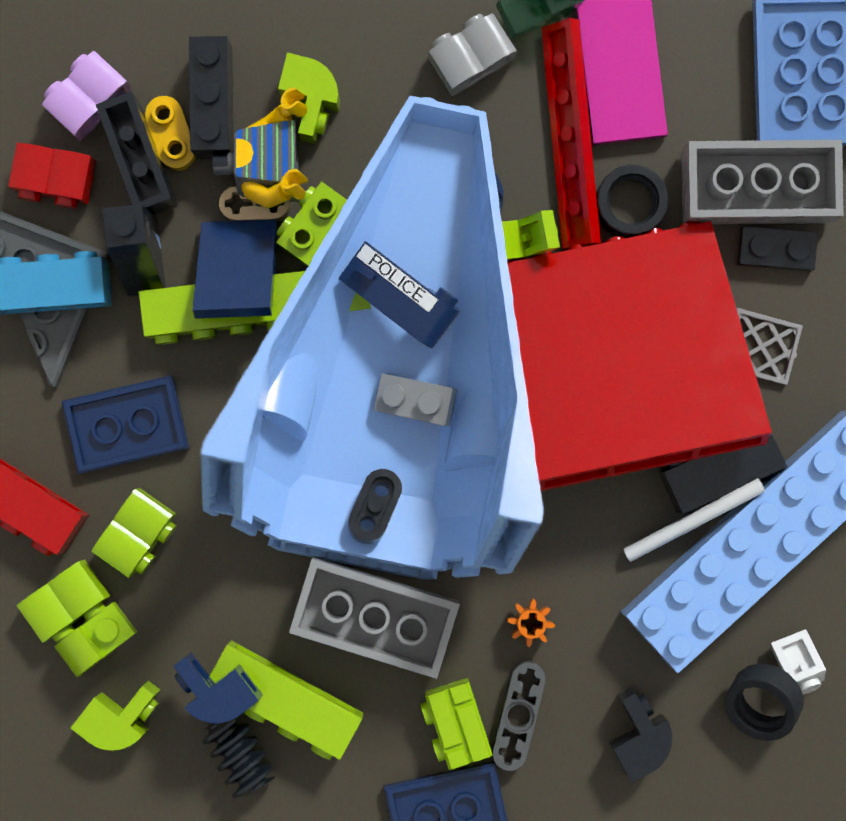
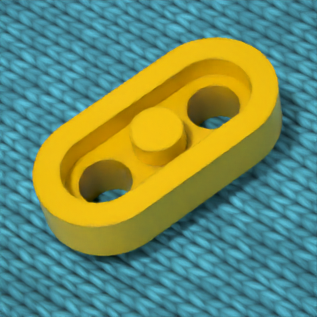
M169 96L156 97L147 105L145 118L158 155L168 168L176 171L185 170L194 163L196 157L190 150V128L184 111L174 98ZM161 109L170 110V115L165 120L158 119V112ZM173 144H181L182 151L180 154H170V148Z

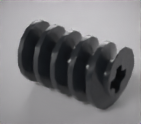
M243 713L231 721L210 724L205 728L210 733L202 741L204 745L210 743L217 744L210 754L211 758L224 757L217 770H231L232 773L224 781L225 784L238 783L239 787L232 794L233 799L253 793L275 778V776L266 778L272 770L271 763L258 764L265 756L264 750L251 751L258 741L256 736L243 737L250 729L249 723L236 724Z

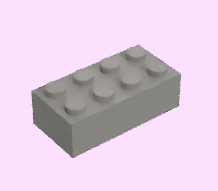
M842 140L689 141L681 150L682 224L686 222L703 223L711 221L712 224L833 223L844 216Z
M314 556L311 559L289 633L437 679L460 603L456 599Z

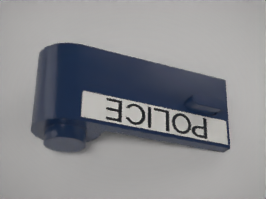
M367 241L363 243L338 278L407 333L433 349L460 312L455 306L459 301L455 296L442 287L437 292L425 287Z

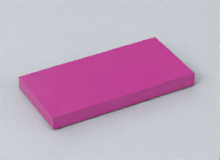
M575 0L576 16L580 20L592 146L666 137L668 131L652 1Z

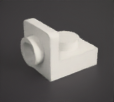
M806 629L771 643L770 648L780 668L789 673L799 684L802 694H808L821 687V682L825 680L826 668Z

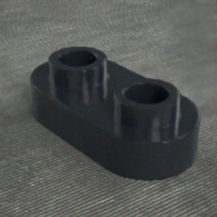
M377 469L366 477L348 520L349 533L357 542L373 544L383 537L402 492L401 481L394 472L388 469ZM377 486H385L389 494L380 497L375 493V488ZM370 520L374 524V529L364 531L360 527V522Z

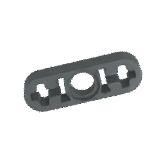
M524 660L517 663L510 675L492 746L495 763L506 771H514L522 767L529 751L546 683L543 669L534 661ZM528 668L533 669L534 676L538 678L537 683H530L527 692L528 697L535 696L534 702H530L523 697H512L514 691L519 694L522 693L523 682L518 679L519 673L526 674ZM515 705H523L530 712L528 721L520 726L513 725L508 720V712ZM504 728L516 734L526 733L524 739L516 736L515 750L520 752L518 757L512 756L510 762L504 761L503 753L499 752L500 748L508 747L510 734H503Z

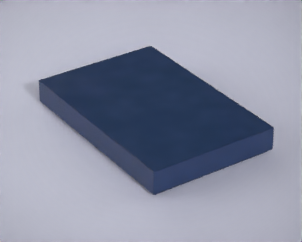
M276 219L202 222L192 310L195 319L272 316L277 247L276 233L278 231Z
M172 375L61 401L78 474L190 449L176 385Z
M495 761L384 785L391 821H508Z

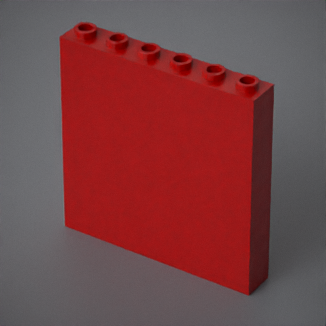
M711 221L703 223L686 222L678 228L664 231L660 228H655L640 236L630 238L616 236L601 244L591 246L577 244L570 247L567 251L557 253L549 251L528 259L507 261L540 491L767 444L772 430Z

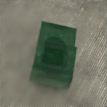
M498 0L496 7L511 38H515L538 27L541 30L542 27L564 19L579 8L585 0Z

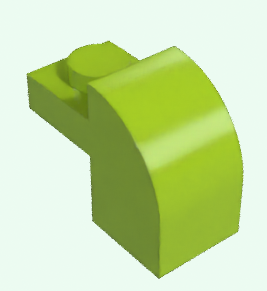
M287 52L278 90L281 97L289 88H296L304 94L305 97L301 102L307 106V113L301 119L298 133L301 141L316 144L318 134H325L329 113L324 112V108L339 112L340 98L337 84L332 73L319 61Z
M553 210L539 211L519 220L502 221L507 261L528 259L560 248Z
M113 602L82 626L72 631L57 643L54 648L78 678L135 635L137 630L116 602Z
M148 681L139 689L125 709L101 692L93 698L71 729L97 748L111 751L127 748L137 742L149 730L138 721V718L145 722L159 703L154 698L160 692V689Z

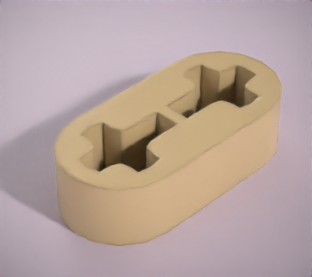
M236 186L226 189L219 200L221 212L230 221L268 219L280 221L288 216L292 206L291 202L285 201L284 205L278 206L276 213H272L270 208L258 206L257 203L239 195L243 202H253V206L241 207L240 213L234 214L232 208L227 207V203L233 202L234 196L239 195Z

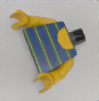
M296 88L287 89L281 97V105L245 129L237 130L234 134V152L213 153L214 176L234 175L238 194L265 208H272L285 201L299 202V200L303 199L306 191L300 185L307 183L308 178L299 171L298 135L296 122L292 120V114L296 117L306 115L307 106L301 102L305 97L304 94Z

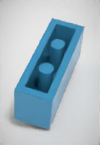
M95 251L74 253V259L60 260L57 254L37 255L35 262H22L20 257L0 258V315L112 306L109 261L103 257H97V252Z

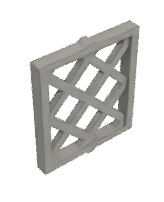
M736 308L739 319L742 318L749 329L744 332V337L752 335L758 345L749 351L750 356L761 350L767 360L765 364L758 368L753 364L756 378L787 385L794 359L797 357L796 350L803 325ZM748 317L764 322L753 327ZM773 324L788 327L789 329L779 334ZM767 325L774 337L762 343L756 331ZM793 332L795 337L792 348L788 350L781 338ZM777 341L783 353L772 359L765 347ZM786 357L788 360L786 371L781 375L775 363ZM770 366L776 377L759 372Z

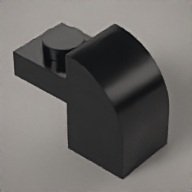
M629 688L618 694V697L635 728L609 743L626 775L634 783L657 770L665 762L672 746V731L668 720L663 714L650 720L649 716L653 715L654 711L643 693L637 696Z

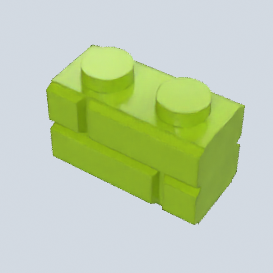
M468 678L425 692L426 702L420 703L426 724L435 725L438 738L433 739L432 743L439 762L446 760L448 769L452 770L492 756L490 744Z

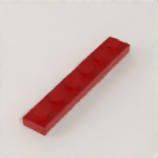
M568 18L541 28L562 249H569L577 244L590 246L601 243L580 20Z

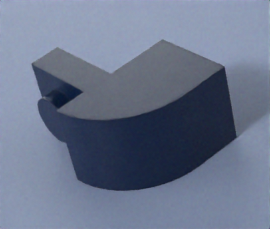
M192 652L173 666L178 672L175 674V679L186 693L193 692L196 696L185 709L192 716L204 722L224 723L231 721L258 702L263 695L240 664L217 682L212 680Z

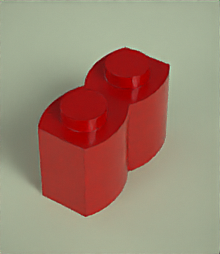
M16 143L8 187L18 192L17 198L25 201L40 203L41 197L55 199L54 205L77 209L78 204L88 205L97 161L90 155L51 149L33 144Z

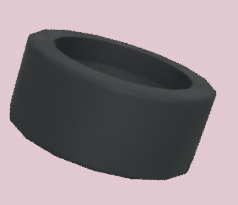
M628 164L615 168L604 178L596 192L599 222L611 234L626 238L640 236L651 231L661 223L668 209L669 195L664 181L655 171L643 165ZM627 180L639 181L646 185L651 191L653 198V208L649 216L635 224L624 223L618 220L611 212L609 205L610 194L613 188L620 182Z
M762 663L748 665L738 672L725 696V709L731 722L746 735L764 741L779 740L790 734L803 709V694L799 684L784 670ZM754 687L768 690L783 702L786 709L785 714L772 717L755 711L746 702L743 691Z

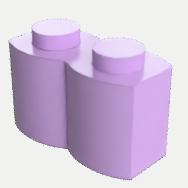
M95 51L89 55L82 54L70 67L71 74L62 82H54L44 94L46 99L42 103V106L79 141L84 139L101 122L95 104L128 93L131 89L128 82Z

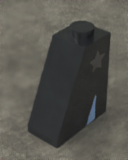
M142 204L103 208L107 248L129 297L139 296V291L166 288L158 219Z

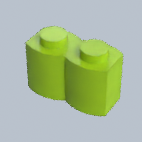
M141 488L135 489L120 508L114 520L101 535L91 552L128 578L134 576L136 572L142 575L155 558L150 552L156 543L160 541L164 544L174 532L177 525L172 521L177 514Z
M84 559L63 571L16 606L42 643L51 638L58 643L75 630L72 624L79 618L84 616L86 621H88L106 608L102 602L108 599L110 594Z

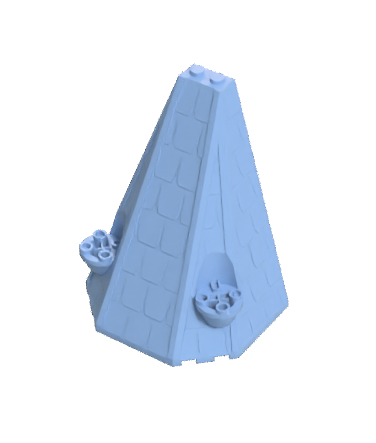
M409 96L363 172L361 179L343 206L338 218L312 258V262L292 292L287 304L261 344L258 353L238 383L233 395L204 440L201 452L202 508L204 512L212 516H218L219 513L233 516L232 527L249 536H256L257 530L261 531L264 535L270 537L268 546L278 551L308 557L315 556L332 562L422 580L437 579L439 571L452 569V576L455 578L479 576L480 567L495 569V572L498 574L513 572L541 525L543 506L527 407L528 400L520 356L486 112L475 110L465 105L456 106L438 102L428 97ZM365 241L425 287L436 292L442 287L459 300L455 305L460 310L459 314L433 349L419 342L371 304V309L349 311L356 292L338 278ZM381 373L456 388L457 393L450 426L374 411ZM377 469H388L394 472L401 481L402 492L383 537L373 544L359 543L349 533V516L366 477ZM377 486L375 488V493L380 497L389 494L385 486ZM363 520L360 522V527L364 531H371L374 529V524L370 520Z

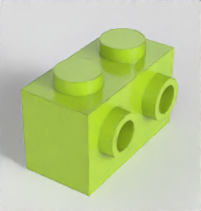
M322 181L316 189L313 186L309 187L305 197L299 201V205L302 206L294 219L290 216L287 217L279 227L276 234L280 238L276 243L282 250L308 268L312 258L338 218L347 199Z

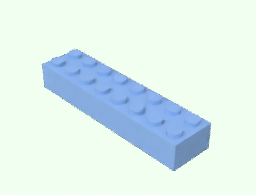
M846 410L840 411L785 461L786 468L771 474L762 482L766 492L733 508L620 611L675 672L679 673L846 521Z

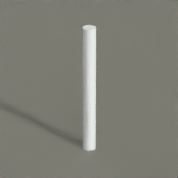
M759 478L624 548L625 555L632 562L766 492Z

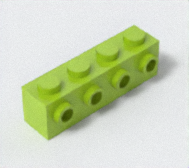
M231 640L226 645L210 674L212 680L217 682L240 664L263 694L258 702L244 712L248 717L264 723L265 719L279 726L277 731L284 737L293 741L301 738L312 744L311 750L317 755L331 760L332 756L340 760L362 721L364 713Z

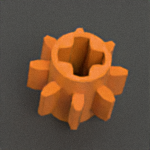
M531 598L529 606L524 608L516 602L515 608L518 611L516 617H507V622L517 626V629L511 634L512 638L516 639L523 635L526 637L527 647L532 645V639L538 637L541 641L547 642L546 636L543 633L546 628L555 627L553 622L546 621L544 617L551 609L545 606L539 611L536 608L534 598ZM529 613H534L535 618L541 621L540 625L533 626L532 631L527 632V628L521 623V620L528 619Z

